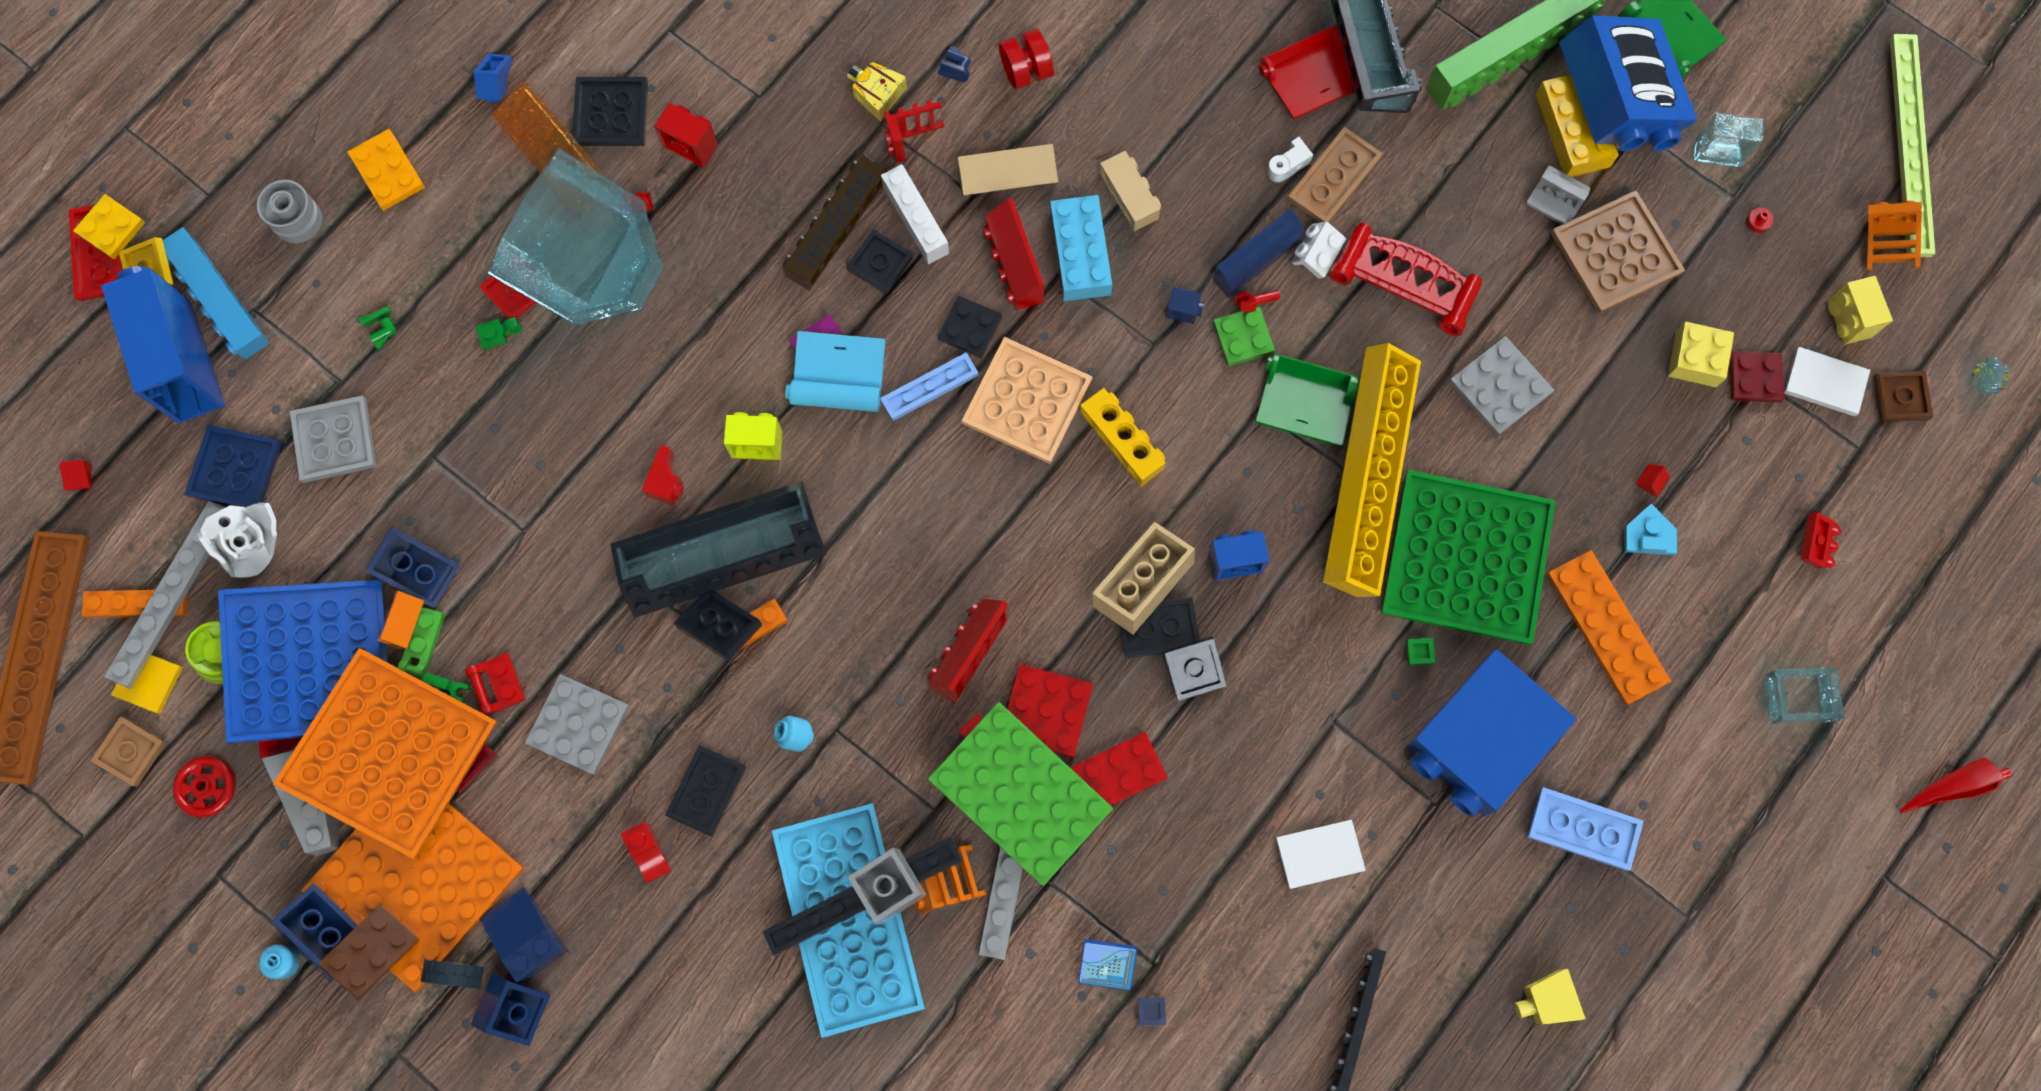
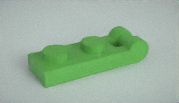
M421 608L408 647L405 648L402 660L397 666L398 669L422 681L425 672H428L446 614ZM413 659L420 660L417 666L412 665Z

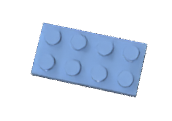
M1542 787L1538 794L1527 838L1625 871H1631L1643 820Z

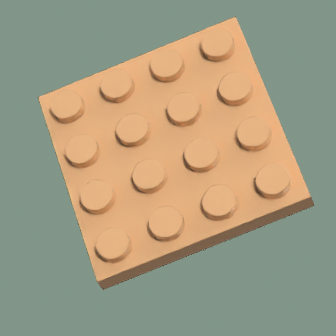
M1004 337L962 419V424L1051 464L1093 377Z

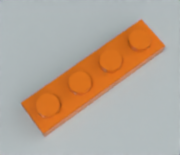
M155 590L84 591L82 616L85 618L140 617ZM189 591L174 616H187Z

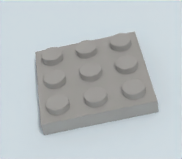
M1506 336L1449 381L1497 437L1555 391Z
M364 396L290 411L299 480L302 483L377 467L367 400Z
M560 674L525 744L596 775L630 706Z

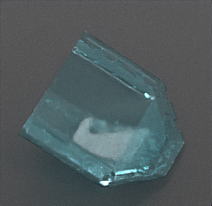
M558 148L521 201L502 235L488 275L572 324L579 325L642 309L664 266L657 251V242L652 225L649 224L645 202Z

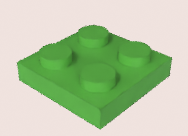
M1256 307L1254 312H1238L1213 320V325L1228 367L1274 354L1275 349L1260 307Z

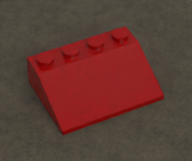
M982 599L979 605L975 603L968 613L970 619L967 624H961L954 637L957 638L952 647L948 645L941 656L943 662L939 668L934 667L927 678L930 681L928 684L929 689L956 704L1008 621V603L1005 601Z

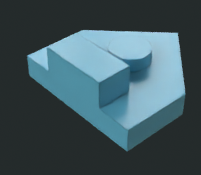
M1650 504L1624 528V552L1676 555L1677 529Z

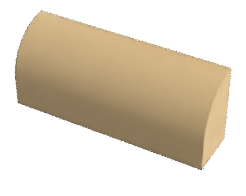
M1053 144L958 157L963 195L1058 182Z

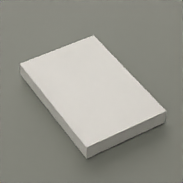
M1798 347L1795 349L1784 393L1839 412L1857 416L1860 411L1870 370Z
M1352 820L1275 838L1289 889L1366 871Z

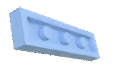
M964 353L880 399L891 420L895 421L978 376V371L968 354Z

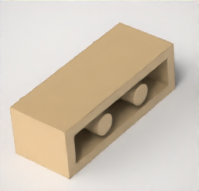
M1123 151L1101 162L1099 174L1133 231H1136L1159 219L1161 204L1159 199L1150 193L1147 179L1144 176L1141 177L1137 171L1138 165L1135 159L1129 157L1127 152Z

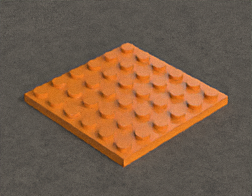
M359 648L273 785L415 860L498 722Z
M449 803L415 860L355 829L301 891L305 892L312 884H315L357 925L380 904L419 940L390 969L414 992H419L426 984V982H420L424 960L445 962L525 868Z

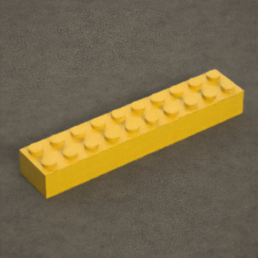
M1390 343L1366 347L1323 583L1355 597L1380 596L1421 365L1420 360Z

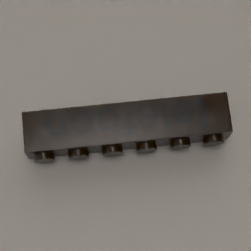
M862 154L859 160H855L852 163L848 176L840 180L836 187V193L832 198L829 197L825 201L823 211L819 217L815 216L807 234L799 238L796 244L797 248L783 262L785 276L809 291L883 187L881 175L887 172V168Z

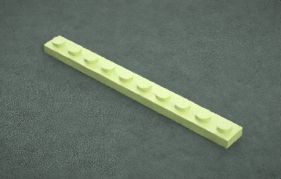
M1893 34L1890 38L1902 202L1908 200L1922 202L1921 257H1932L1935 254L1918 37L1917 35ZM1905 235V240H1916V235ZM1907 248L1906 252L1915 253V248Z

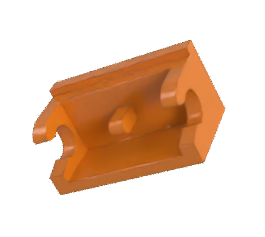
M396 591L383 630L377 641L397 649H405L408 647L424 600Z

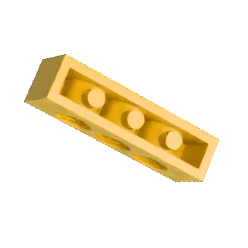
M1103 388L1081 404L1080 413L1140 487H1142L1164 470L1166 458L1158 448L1154 449L1146 432L1142 429L1138 430L1133 424L1135 421L1128 411L1124 412L1119 407L1117 397L1112 392L1108 393ZM1110 413L1115 416V419L1113 421H1106L1102 416ZM1127 432L1131 438L1122 440L1118 437V434ZM1140 450L1146 454V457L1138 459L1133 453Z

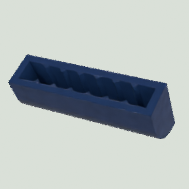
M1290 208L1216 266L1213 281L1228 298L1301 242L1304 232L1293 210Z

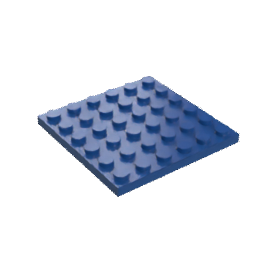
M381 580L218 590L227 744L302 738L359 648L387 662L386 644L377 641L384 627Z

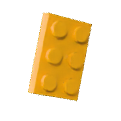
M390 129L347 151L383 211L425 188Z

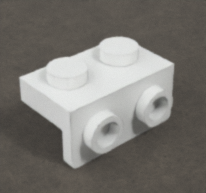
M1327 221L1312 224L1307 229L1306 237L1302 244L1296 248L1295 256L1291 263L1294 265L1302 264L1316 277L1325 278L1346 238Z

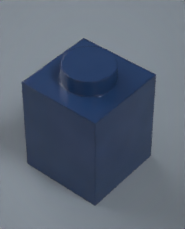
M1173 287L1166 318L1194 324L1196 316L1201 317L1204 306V303L1200 302L1202 293Z

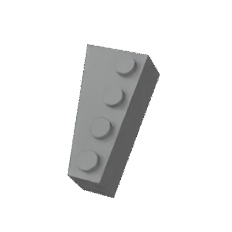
M293 751L262 758L273 783ZM275 786L304 852L318 856L337 851L341 846L337 819Z

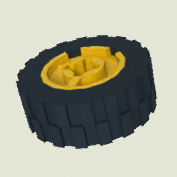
M424 960L420 982L480 989L484 967Z

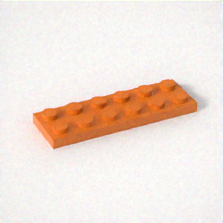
M1592 550L1546 574L1624 706L1672 682Z

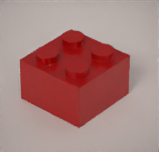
M669 103L654 125L664 148L702 168L705 167L718 146L711 122L703 116L697 117L691 114L682 105L675 106Z

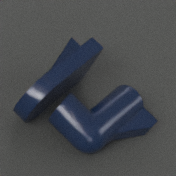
M950 46L945 60L957 63L958 65L941 60L938 74L959 82H966L970 76L967 70L971 63L970 57L962 54L954 46Z

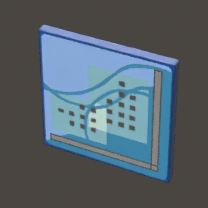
M1084 939L1078 983L1131 990L1137 946Z

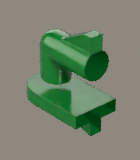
M390 307L382 308L373 314L358 317L361 325L365 328L378 321L381 324L382 329L369 335L377 350L381 349L387 339L396 332L394 324L387 317L392 313Z

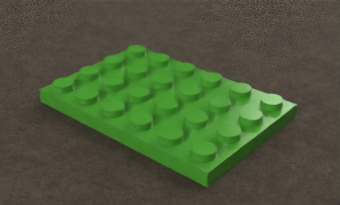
M1000 702L990 710L928 778L931 783L1042 886L1051 879L1113 810L1112 806Z

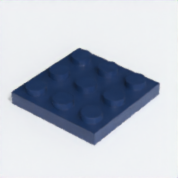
M207 425L184 495L223 505L245 508L253 504L263 503L282 442L273 438Z

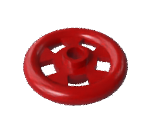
M201 756L194 758L181 767L174 779V800L178 807L190 816L199 818L213 816L222 811L234 795L236 785L234 773L226 762L217 757ZM203 767H213L212 775L202 774ZM191 773L195 775V778L189 786L185 784V781ZM223 778L224 789L217 790L218 784L216 779ZM205 782L206 788L201 791L200 784ZM190 793L197 798L193 804L189 803L186 799V796ZM214 795L216 802L207 807L204 800Z

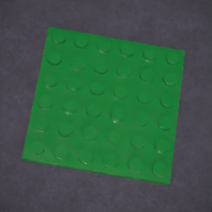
M1407 470L1381 614L1531 646L1534 641L1556 500Z

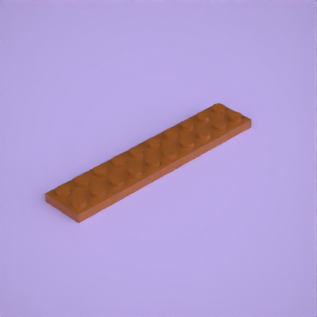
M35 531L0 679V783L33 786L89 538L86 536Z

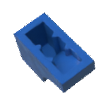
M488 53L474 70L477 99L497 102L507 92V77L512 65L510 55Z

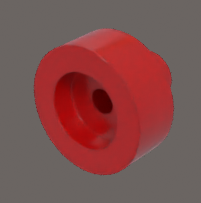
M1759 207L1752 210L1747 216L1746 225L1754 233H1764L1772 226L1774 218L1768 209Z

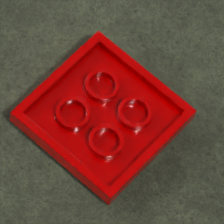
M1020 664L1007 710L1055 754L1074 758L1093 683Z

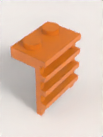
M1908 200L1896 204L1878 202L1874 205H1868L1867 270L1873 269V263L1915 262V269L1920 268L1922 202ZM1916 235V240L1873 241V237ZM1915 248V253L1873 255V250Z
M972 845L958 848L964 860L960 865L969 894L964 895L955 865L947 869L955 898L950 899L944 875L941 872L920 883L926 896L913 904L918 910L919 915L986 895L985 890H977L966 853L973 850Z

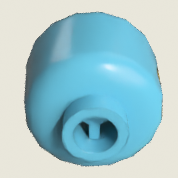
M786 716L775 725L774 738L778 746L783 749L801 752L813 741L814 733L809 721L805 719Z
M275 944L269 946L262 952L259 958L260 971L270 979L284 980L290 978L297 972L300 965L298 952L289 945Z

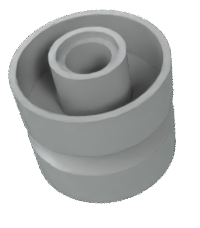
M278 180L269 184L262 190L257 200V211L261 219L280 239L286 242L302 243L308 241L321 228L323 216L320 207L305 189L294 181Z

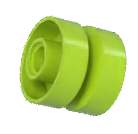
M208 622L197 627L188 637L185 647L186 657L202 679L211 683L223 684L220 622Z

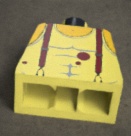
M874 62L870 63L864 71L853 66L847 75V78L855 82L852 86L854 97L879 121L884 118V112L889 111L907 89L905 76Z

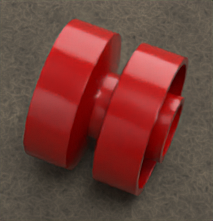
M1037 28L1021 34L1022 48L1015 37L998 43L1004 71L1014 90L1031 85L1030 71L1038 82L1054 76L1050 49Z

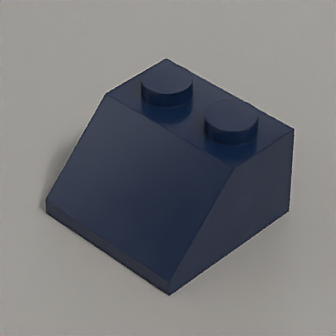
M492 974L470 1025L484 1033L530 1046L550 994Z

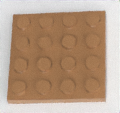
M1637 190L1551 231L1552 237L1598 314L1670 281L1685 272V269Z

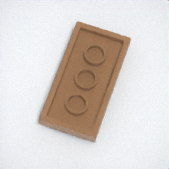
M1344 127L1289 194L1287 200L1319 223L1326 221L1329 223L1379 162L1383 153Z

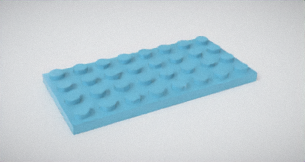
M873 803L772 830L792 916L851 887L852 884L848 876L886 853ZM866 910L799 944L821 1038L925 1009L901 912L883 924H874Z

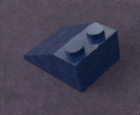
M390 526L364 570L399 590L424 600L425 604L435 608L459 569L460 564Z
M525 887L480 919L502 962L517 983H526L568 952Z

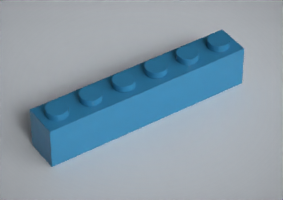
M184 227L163 240L168 264L170 266L174 265L177 269L174 271V274L183 284L185 282L188 284L187 292L195 301L199 300L201 302L200 310L208 319L212 318L214 320L213 328L221 337H226L228 342L225 344L233 355L239 354L246 360L270 344L198 242Z

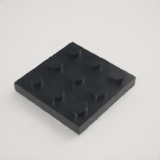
M576 77L572 133L573 145L645 146L648 97L647 77Z

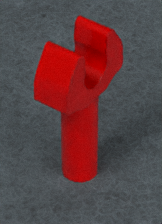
M1277 290L1253 296L1246 291L1241 292L1235 296V306L1240 305L1241 312H1254L1258 304L1280 300V293Z

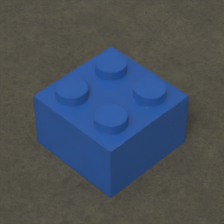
M1247 530L1242 532L1241 536L1231 537L1230 534L1220 535L1216 537V540H1213L1208 552L1214 581L1263 573L1270 561L1264 533H1256V530Z

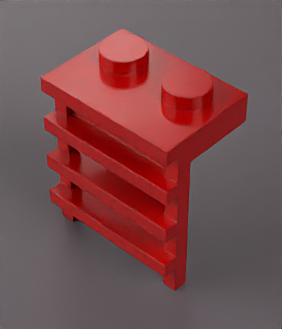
M927 100L926 105L918 107L917 103L912 104V109L904 111L903 107L898 108L899 113L890 115L889 111L884 112L887 128L884 131L887 141L886 145L889 155H894L896 163L906 161L903 145L904 138L944 128L943 121L934 122L933 110L943 108L941 101L932 104L931 100ZM927 112L929 125L921 127L920 114ZM913 116L915 129L907 131L906 118Z

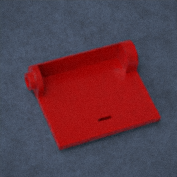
M1337 24L1261 58L1258 65L1261 76L1267 78L1293 120L1355 92Z

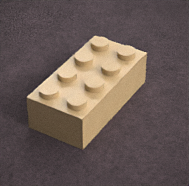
M1154 522L1092 593L1093 607L1134 635L1194 564L1195 548Z

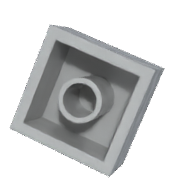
M890 849L848 876L849 881L874 924H883L926 896L925 891L900 849Z

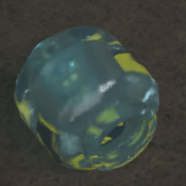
M1986 358L1985 362L1975 365L1972 385L1978 389V393L1998 395L2000 391L2008 387L2010 368L2005 364H2001L2002 359Z

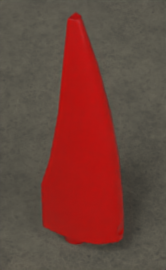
M1981 758L1932 783L1914 796L1899 812L1903 814L1933 804L1984 795L1999 789L2003 780L2011 778L2012 773L2009 768L1998 770L1989 759Z

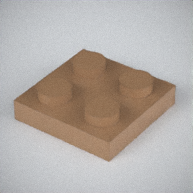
M120 716L90 761L131 786L137 787L167 742Z

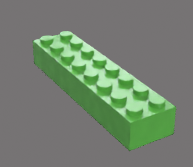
M1545 0L1437 64L1426 89L1442 110L1448 106L1454 107L1466 95L1470 94L1472 96L1479 92L1482 86L1488 82L1489 84L1496 82L1503 73L1507 71L1509 73L1513 72L1523 61L1533 60L1543 49L1549 50L1553 48L1560 39L1566 37L1592 15L1596 16L1604 7L1603 3L1605 0Z

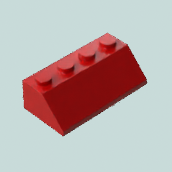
M1009 198L985 216V226H982L986 240L990 239L993 247H990L992 258L994 261L998 260L1001 267L998 269V274L1001 282H1006L1008 290L1005 291L1009 304L1014 303L1015 309L1018 311L1044 302V282L1013 198Z

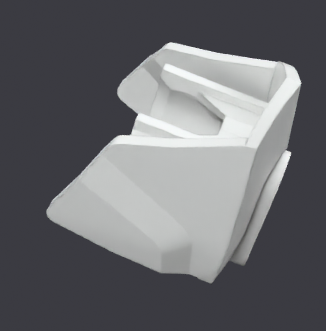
M257 503L246 508L228 506L207 517L197 536L209 555L216 558L230 577L258 576L266 568L273 557L277 538L276 518L269 503ZM226 519L229 523L228 527L220 526L219 520ZM233 540L240 541L242 547L235 546Z

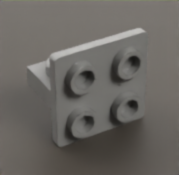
M1548 166L1526 205L1563 225L1573 220L1587 198L1590 187L1556 168Z

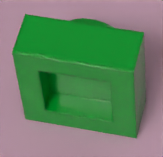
M1433 638L1406 640L1408 666L1435 664Z

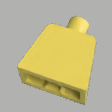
M1568 969L1557 970L1526 986L1524 992L1527 999L1515 1003V1009L1519 1018L1533 1015L1536 1024H1551L1585 1019Z

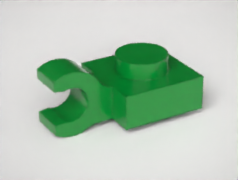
M498 318L475 326L484 351L507 344V336L522 332L521 325L516 321V318H510L504 321L503 324Z
M426 672L422 679L424 683L443 693L444 691L450 693L451 697L462 703H465L466 700L458 696L459 691L462 689L470 691L471 689L464 683H455Z

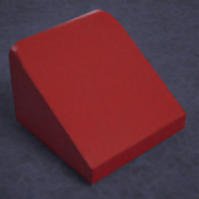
M84 460L59 462L60 473L66 491L91 489V464Z

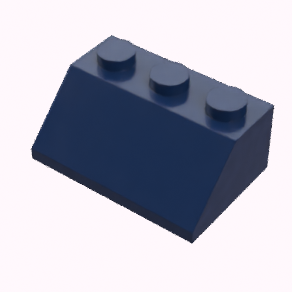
M312 884L272 920L275 930L331 983L334 979L319 966V963L358 925L315 884Z

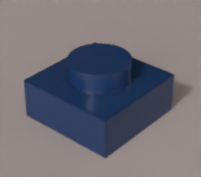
M1165 997L1138 998L1139 1026L1166 1025Z

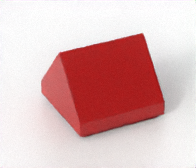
M1648 464L1635 484L1657 498L1670 476L1664 466Z

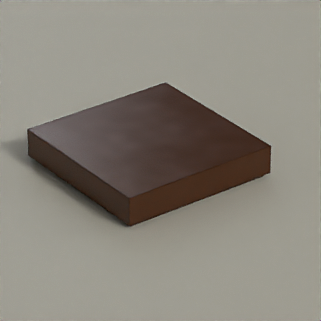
M1926 371L1885 372L1874 375L1880 422L1927 421L1933 418Z

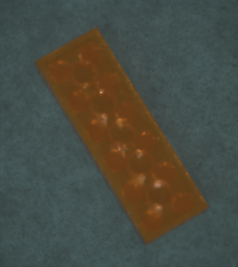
M523 81L492 113V116L575 216L581 217L612 185L527 82Z

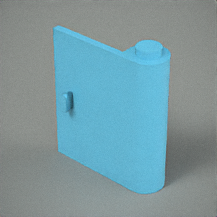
M798 331L794 380H792L791 385L787 384L786 399H790L791 405L879 412L886 339Z

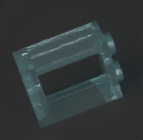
M1715 113L1696 138L1694 160L1742 167L1763 142L1764 119Z
M1838 668L1778 669L1766 674L1765 689L1769 692L1770 699L1768 714L1772 718L1773 724L1832 723L1844 719ZM1818 677L1822 713L1788 714L1784 678Z

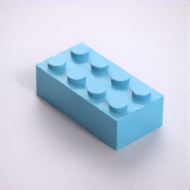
M1098 195L1050 201V216L1063 302L1110 296L1112 292V279Z

